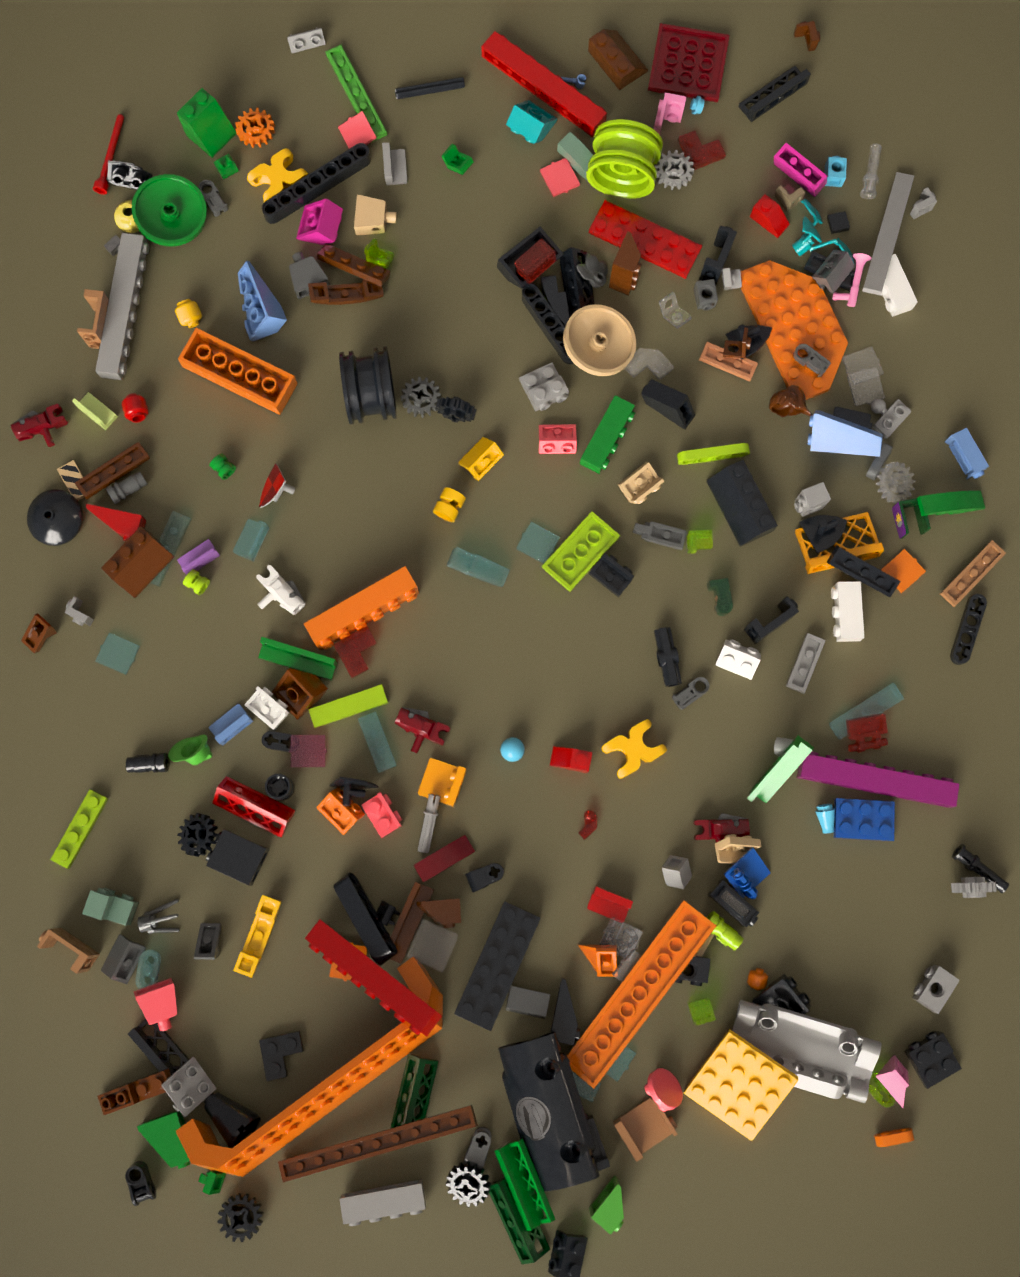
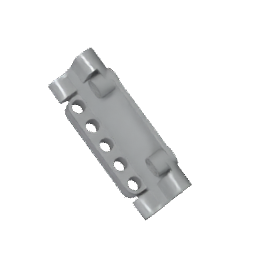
M740 1000L732 1031L797 1075L798 1082L794 1087L832 1099H839L844 1094L848 1099L861 1103L866 1102L870 1078L881 1052L882 1044L880 1041L860 1036L852 1028L840 1026L772 1004L761 1006Z

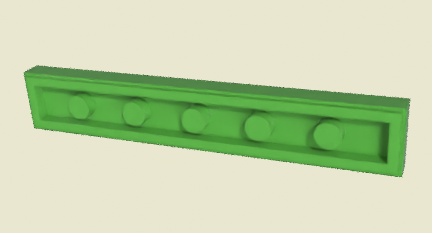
M342 45L325 51L356 114L363 111L377 137L372 142L387 136V131Z

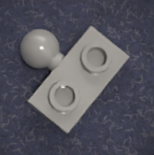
M875 399L871 403V410L876 414H882V416L872 427L877 432L882 433L883 437L887 439L912 411L899 399L888 409H886L884 400Z

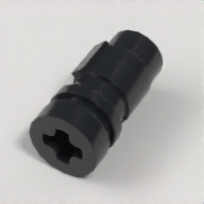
M153 753L152 756H149V754L137 755L135 757H127L126 770L128 773L168 772L170 765L167 753Z

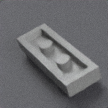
M809 633L806 634L786 687L803 694L805 693L826 640Z

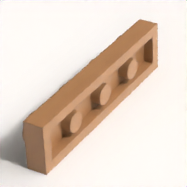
M993 540L990 541L940 595L955 607L1006 552Z

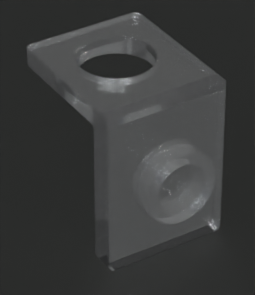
M671 292L659 301L663 318L677 329L692 319L690 314L678 306L674 292ZM672 299L671 306L665 308L666 302Z

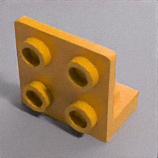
M430 758L418 790V795L428 798V794H434L433 800H435V795L441 796L440 803L454 807L467 769Z

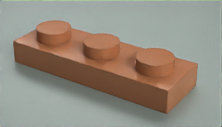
M709 342L706 343L699 361L749 382L751 381L758 365L757 362L748 358L741 360L740 358L723 357L724 348Z

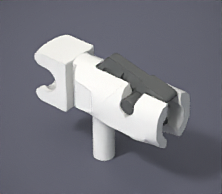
M268 565L267 569L270 571V576L263 578L258 574L256 578L270 593L258 602L257 605L263 609L272 600H277L282 608L289 611L292 615L297 614L304 608L305 601L293 581H285L271 565Z

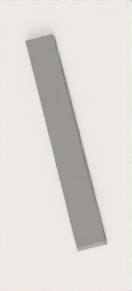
M896 172L863 292L881 296L914 175Z

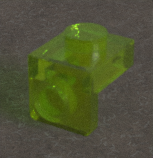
M375 238L365 247L366 261L386 269L394 259V253L379 248Z

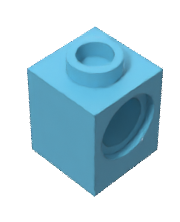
M840 156L828 157L824 173L828 176L825 186H843L846 179L847 158H841Z

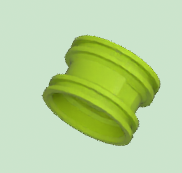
M610 120L599 125L595 130L592 146L596 154L590 158L586 173L588 182L598 191L608 195L628 199L649 195L654 190L657 177L654 165L660 160L663 141L659 133L643 123L632 120Z

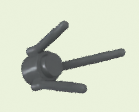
M179 900L170 901L152 911L145 912L144 916L138 917L140 932H148V934L179 932V928H155L158 927V922L177 918L178 914L160 918L154 915L178 903Z

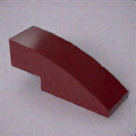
M466 835L413 866L422 881L426 882L471 855L475 850Z

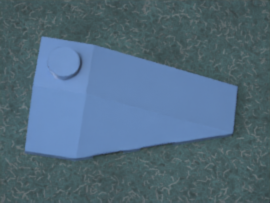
M246 261L238 272L240 294L244 295L242 310L246 311L247 320L244 321L245 329L250 341H256L277 333L287 319L280 303L250 261Z

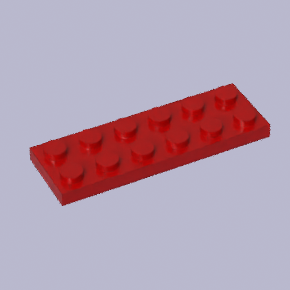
M604 200L588 232L619 248L627 231L631 232L642 259L685 279L702 249V245Z

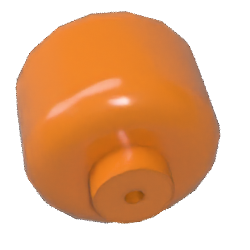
M756 968V971H749L747 984L755 990L766 988L768 975L764 973V970Z

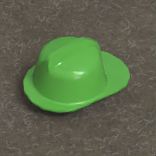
M203 734L179 741L169 751V759L173 762L185 760L192 765H198L210 759L212 753L207 743V735Z

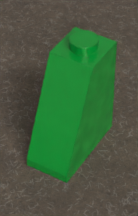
M180 1111L165 1114L137 1126L138 1131L171 1168L178 1166V1169L190 1165V1160L176 1133V1130L185 1124L184 1117Z

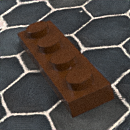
M327 243L317 253L318 260L380 287L390 277L389 270Z
M137 442L76 481L75 485L87 500L148 461L150 457L141 444Z

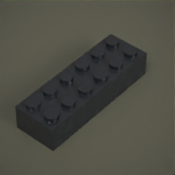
M504 901L455 1010V1015L489 1031L492 1030L539 924L540 917Z

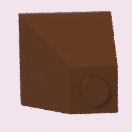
M289 668L272 693L277 699H280L288 706V711L298 720L322 698L328 688L316 675Z

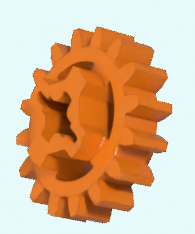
M249 108V113L243 111L244 116H238L239 122H235V130L239 140L244 141L246 146L250 143L252 148H254L255 144H258L260 148L263 142L267 145V139L272 140V134L275 133V124L271 115H267L266 110L260 112L259 108H256L254 112Z

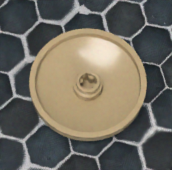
M604 305L584 306L572 314L564 328L563 342L568 356L576 366L587 373L597 376L617 374L625 369L634 357L636 351L635 332L629 321L620 312Z

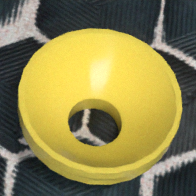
M132 200L122 202L114 213L117 226L127 233L139 232L133 215H124L125 209L132 208Z

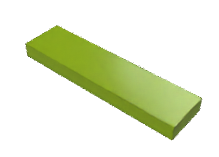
M381 684L308 710L314 728H318L388 704V700Z

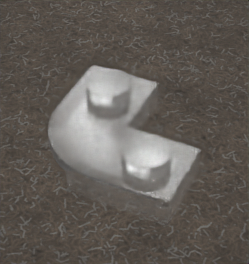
M640 348L635 351L634 357L625 368L634 378L648 367L660 381L674 369V366L658 349Z

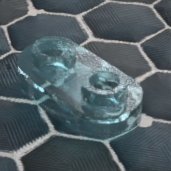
M155 950L144 951L139 957L135 980L136 986L139 989L153 985L158 981L161 956ZM150 956L154 958V962L152 964L148 962V958ZM147 976L151 980L149 984L145 983V977Z

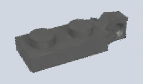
M652 521L650 523L645 522V525L635 523L633 533L642 535L641 539L678 550L683 549L687 534L686 530Z

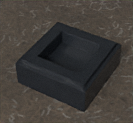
M846 211L827 216L831 234L849 231L850 225Z

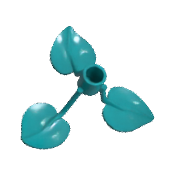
M804 198L801 202L804 203L807 210L813 216L814 222L812 223L806 216L803 217L802 232L805 233L792 244L796 253L802 256L808 250L812 252L815 249L834 243L842 251H847L854 263L850 249L839 238L822 243V238L814 227L818 222L820 224L823 223L822 217L818 210ZM813 236L821 244L812 246L815 242L811 237Z

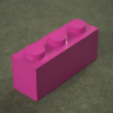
M785 143L774 156V165L813 197L827 184L828 176L789 144Z

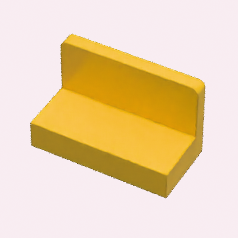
M482 437L458 463L466 468L474 479L479 481L504 454L494 441Z

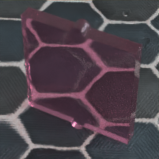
M291 735V749L289 750V753H291V767H325V753L327 752L325 749V735Z

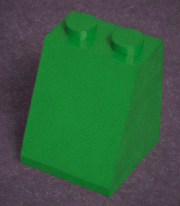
M203 88L177 112L186 136L211 158L237 134L216 99Z

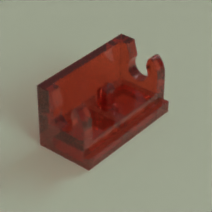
M541 238L514 262V265L518 268L516 271L530 284L556 261V252Z

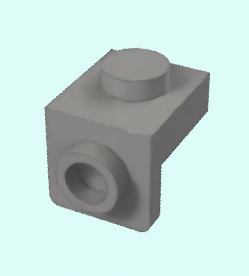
M74 596L66 604V611L64 613L73 617L72 621L80 626L84 624L91 626L94 619L78 611L83 601Z

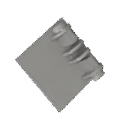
M194 1057L189 1059L161 1084L174 1102V1109L177 1112L180 1111L184 1117L217 1089Z

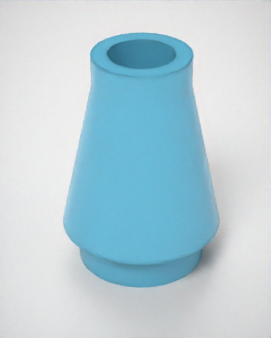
M832 804L817 805L815 812L822 832L824 834L835 832V808H833Z

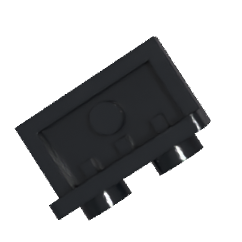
M604 553L589 572V575L619 598L632 582L634 575H632L633 572L628 567H622L618 564V560L614 556Z
M556 1230L548 1272L554 1277H580L588 1238L584 1235L566 1234L561 1230Z

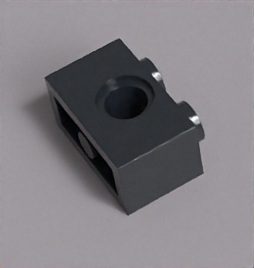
M694 956L689 963L693 968L692 973L685 975L682 972L675 983H682V980H688L690 985L702 986V983H708L711 959Z

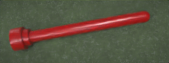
M122 114L117 115L100 178L93 185V190L98 194L106 195L109 189L107 181L108 160H113L124 121Z

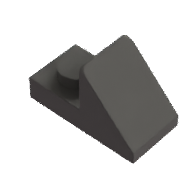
M221 923L200 924L194 959L215 960L220 955L218 944L221 934Z

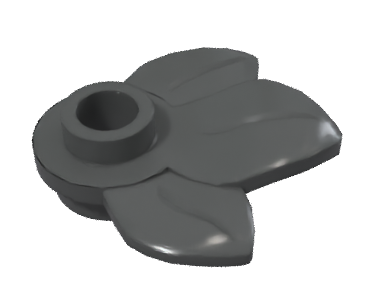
M587 253L585 257L586 264H578L576 268L584 279L589 280L593 287H602L606 283L607 265L604 261L599 262L595 255Z

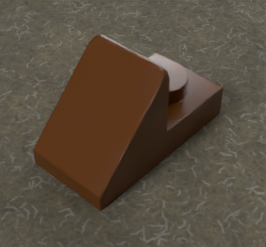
M37 613L34 615L21 641L33 653H37L41 650L45 640L57 632Z

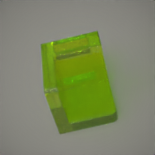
M712 530L689 531L687 534L688 554L696 553L697 550L712 549Z
M704 998L688 1003L693 1023L696 1026L716 1020L709 999Z

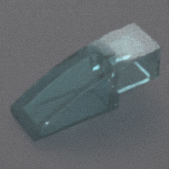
M459 547L453 548L446 565L466 575L499 587H503L510 571L480 555L471 554Z

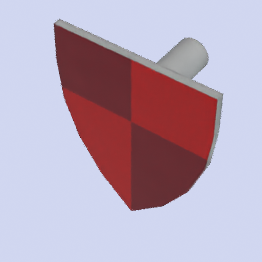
M277 463L266 480L259 508L267 506L272 501L277 502L283 491L293 494L295 491V487L286 484V480Z

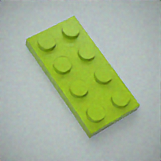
M591 512L542 565V568L571 592L601 559L602 555L620 538V535L594 512Z

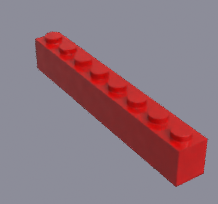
M494 31L481 46L484 59L592 138L595 136L597 127L606 122L607 112L603 107L597 106L588 96L579 93L574 86L568 85L559 75L553 74L545 65L538 63L533 56L524 53L518 45L509 42L504 35Z
M321 919L305 937L310 942L308 946L317 954L321 951L324 954L322 958L330 965L333 962L337 964L336 970L344 976L347 973L352 976L350 979L352 983L359 988L363 985L366 988L364 992L372 999H375V997L381 1000L379 1005L388 1012L390 1009L396 1012L394 1017L402 1023L405 1021L410 1023L409 1029L418 1036L422 1033L427 1037L441 1019L442 1015Z

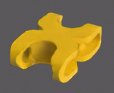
M287 148L272 156L271 166L265 163L260 164L248 173L247 180L252 186L257 187L264 183L271 185L264 192V202L308 175L307 171L302 168L293 172L286 170L293 162V153Z
M649 719L633 726L628 732V738L618 735L602 746L601 749L605 754L615 750L622 751L625 754L626 764L617 771L619 779L638 770L641 765L640 759L650 763L667 752L668 749L663 744L650 748L643 743V733L652 726Z

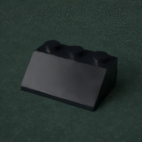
M540 226L500 257L497 268L509 282L522 289L564 254Z

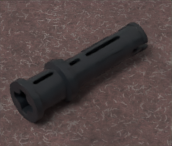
M964 844L958 846L953 852L952 858L954 860L958 859L965 865L967 870H973L979 876L985 877L987 882H996V888L1000 893L1008 889L1009 883L980 862L979 856L969 852Z

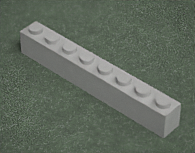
M121 234L95 370L100 378L123 380V375L127 372L126 359L130 355L129 343L133 339L134 332L132 327L133 322L135 323L137 319L136 306L140 303L139 290L143 286L142 274L146 270L145 258L150 248L143 235Z

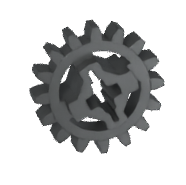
M418 377V381L412 378V384L405 383L406 389L401 390L403 394L401 401L404 402L403 408H407L408 414L413 411L414 417L421 414V417L424 418V413L431 416V410L437 411L435 410L437 400L441 398V393H438L440 391L439 386L434 387L435 381L429 383L428 377L424 381L421 380V377ZM428 389L431 390V392L433 393V396H432V394L428 393ZM409 398L411 401H414V406L410 403Z

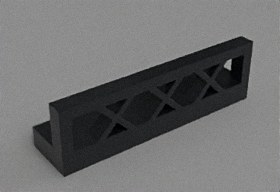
M794 66L739 103L738 107L753 122L807 85L811 73L807 69L800 72ZM794 73L795 77L788 81V76ZM775 85H782L778 89L774 90ZM762 94H769L760 100ZM749 103L754 104L750 109L746 107Z
M573 247L564 251V255L560 258L569 318L578 309L587 305H595L592 285L589 283V280L582 279L576 268V265L581 264L578 256H581L582 264H586L585 257L587 251ZM583 289L587 293V298L583 294Z
M145 1019L139 1026L133 1028L128 1035L159 1072L169 1068L171 1075L177 1071L176 1069L182 1067L189 1060L188 1057L165 1031L159 1030L158 1023L152 1024L155 1028L154 1036H147L142 1030L148 1024ZM157 1039L166 1040L168 1043L167 1051H160L157 1048ZM170 1054H178L181 1058L180 1066H173L170 1063Z

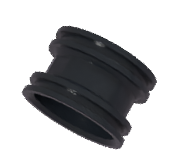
M387 346L383 347V351H378L377 347L373 348L374 353L367 356L356 357L353 350L349 351V355L339 352L342 389L350 425L354 424V420L363 423L364 417L369 415L381 414L383 420H388V416L392 415L393 419H397L395 393Z

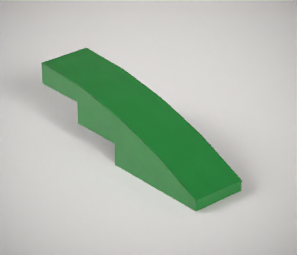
M955 491L923 495L917 498L921 516L933 514L952 515L985 509L981 491Z

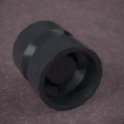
M274 774L267 779L265 790L271 798L285 801L293 795L294 783L285 775Z

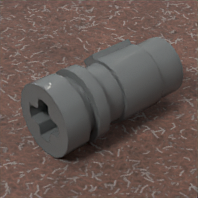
M141 472L125 478L120 483L116 482L114 486L110 485L105 489L113 502L117 504L121 501L120 499L124 500L127 495L133 494L146 486L147 482Z

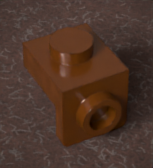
M804 21L797 24L794 37L804 36L808 51H815L818 42H820V32L817 31L815 22Z

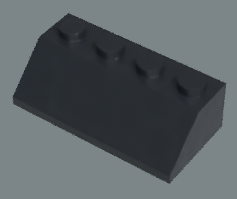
M744 460L724 468L706 481L740 547L773 532L778 526Z

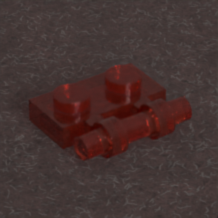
M879 713L846 720L848 739H856L855 744L848 746L850 752L857 751L860 753L864 752L865 749H880L881 746L888 745L887 738H881V734L888 733L886 714ZM872 736L871 741H864L865 737Z

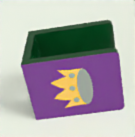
M917 498L899 501L892 507L899 539H903L909 534L904 513L905 508H914L921 535L931 529L928 515L921 516Z

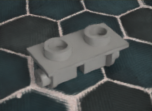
M315 27L316 29L303 33L290 34L287 39L291 53L326 45L322 28Z

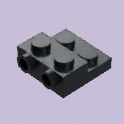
M785 974L772 982L767 989L752 1000L757 1005L772 1004L800 1014L809 1012L811 1006L809 1004L811 1000L805 992L800 993L796 988L798 985L793 977H787Z
M939 1031L928 1033L925 1036L926 1039L921 1042L915 1041L908 1045L909 1049L904 1051L924 1087L927 1089L962 1069L944 1033Z

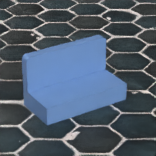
M237 704L209 726V729L214 734L216 741L224 745L251 724L253 720L243 707Z

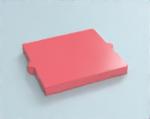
M363 111L352 118L349 117L348 121L338 127L349 149L359 143L367 145L377 138Z
M566 158L552 162L551 165L540 169V173L553 197L564 192L568 193L569 190L580 186Z

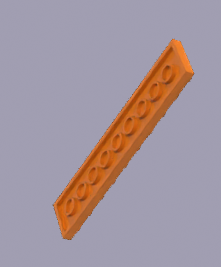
M685 900L681 903L567 1055L573 1072L593 1089L597 1087L717 925Z

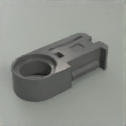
M210 180L200 182L198 188L214 216L218 217L221 215V211H228L227 203L225 204L214 183ZM206 186H211L212 191L210 193H204L203 188Z
M807 344L798 345L793 353L794 359L803 367L807 365L809 369L819 374L818 377H821L831 364L829 360ZM798 350H805L808 356L805 358L800 357Z
M886 443L883 444L880 457L876 456L866 477L874 481L876 480L892 452V446Z
M703 677L694 679L687 687L678 692L676 696L673 695L672 700L680 710H683L709 690L708 680ZM697 681L704 682L706 686L704 691L696 690L695 683Z

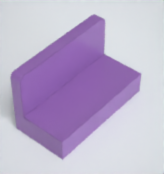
M207 539L177 559L182 567L183 572L187 575L192 569L198 571L218 558L220 554L211 541Z

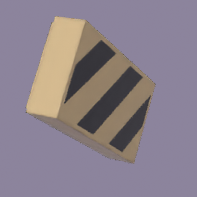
M72 460L58 468L57 471L70 494L79 501L84 496L76 487L75 482L83 478V475L76 462Z

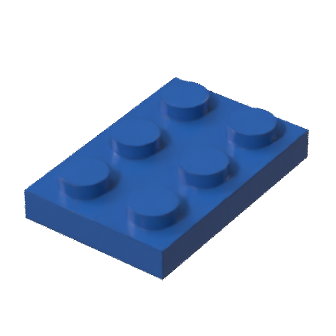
M834 799V838L894 841L895 802Z

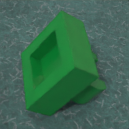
M229 154L213 162L223 180L239 172L238 167Z
M214 1170L206 1174L201 1173L198 1182L205 1184L202 1192L208 1195L220 1193L226 1173Z

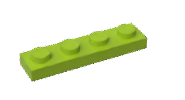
M89 789L50 860L70 869L109 798Z

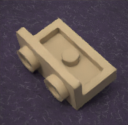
M645 462L621 481L618 486L630 503L640 504L647 499L646 496L648 494L656 492L661 488L664 479L658 477L649 462Z
M735 834L726 835L725 839L715 843L718 863L735 864L752 847L755 850L762 847L760 839H754L751 836L736 837Z

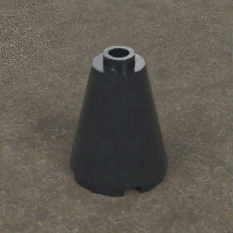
M219 1092L210 1094L204 1102L205 1111L229 1148H233L243 1141L250 1132L253 1133L261 1121L257 1113Z

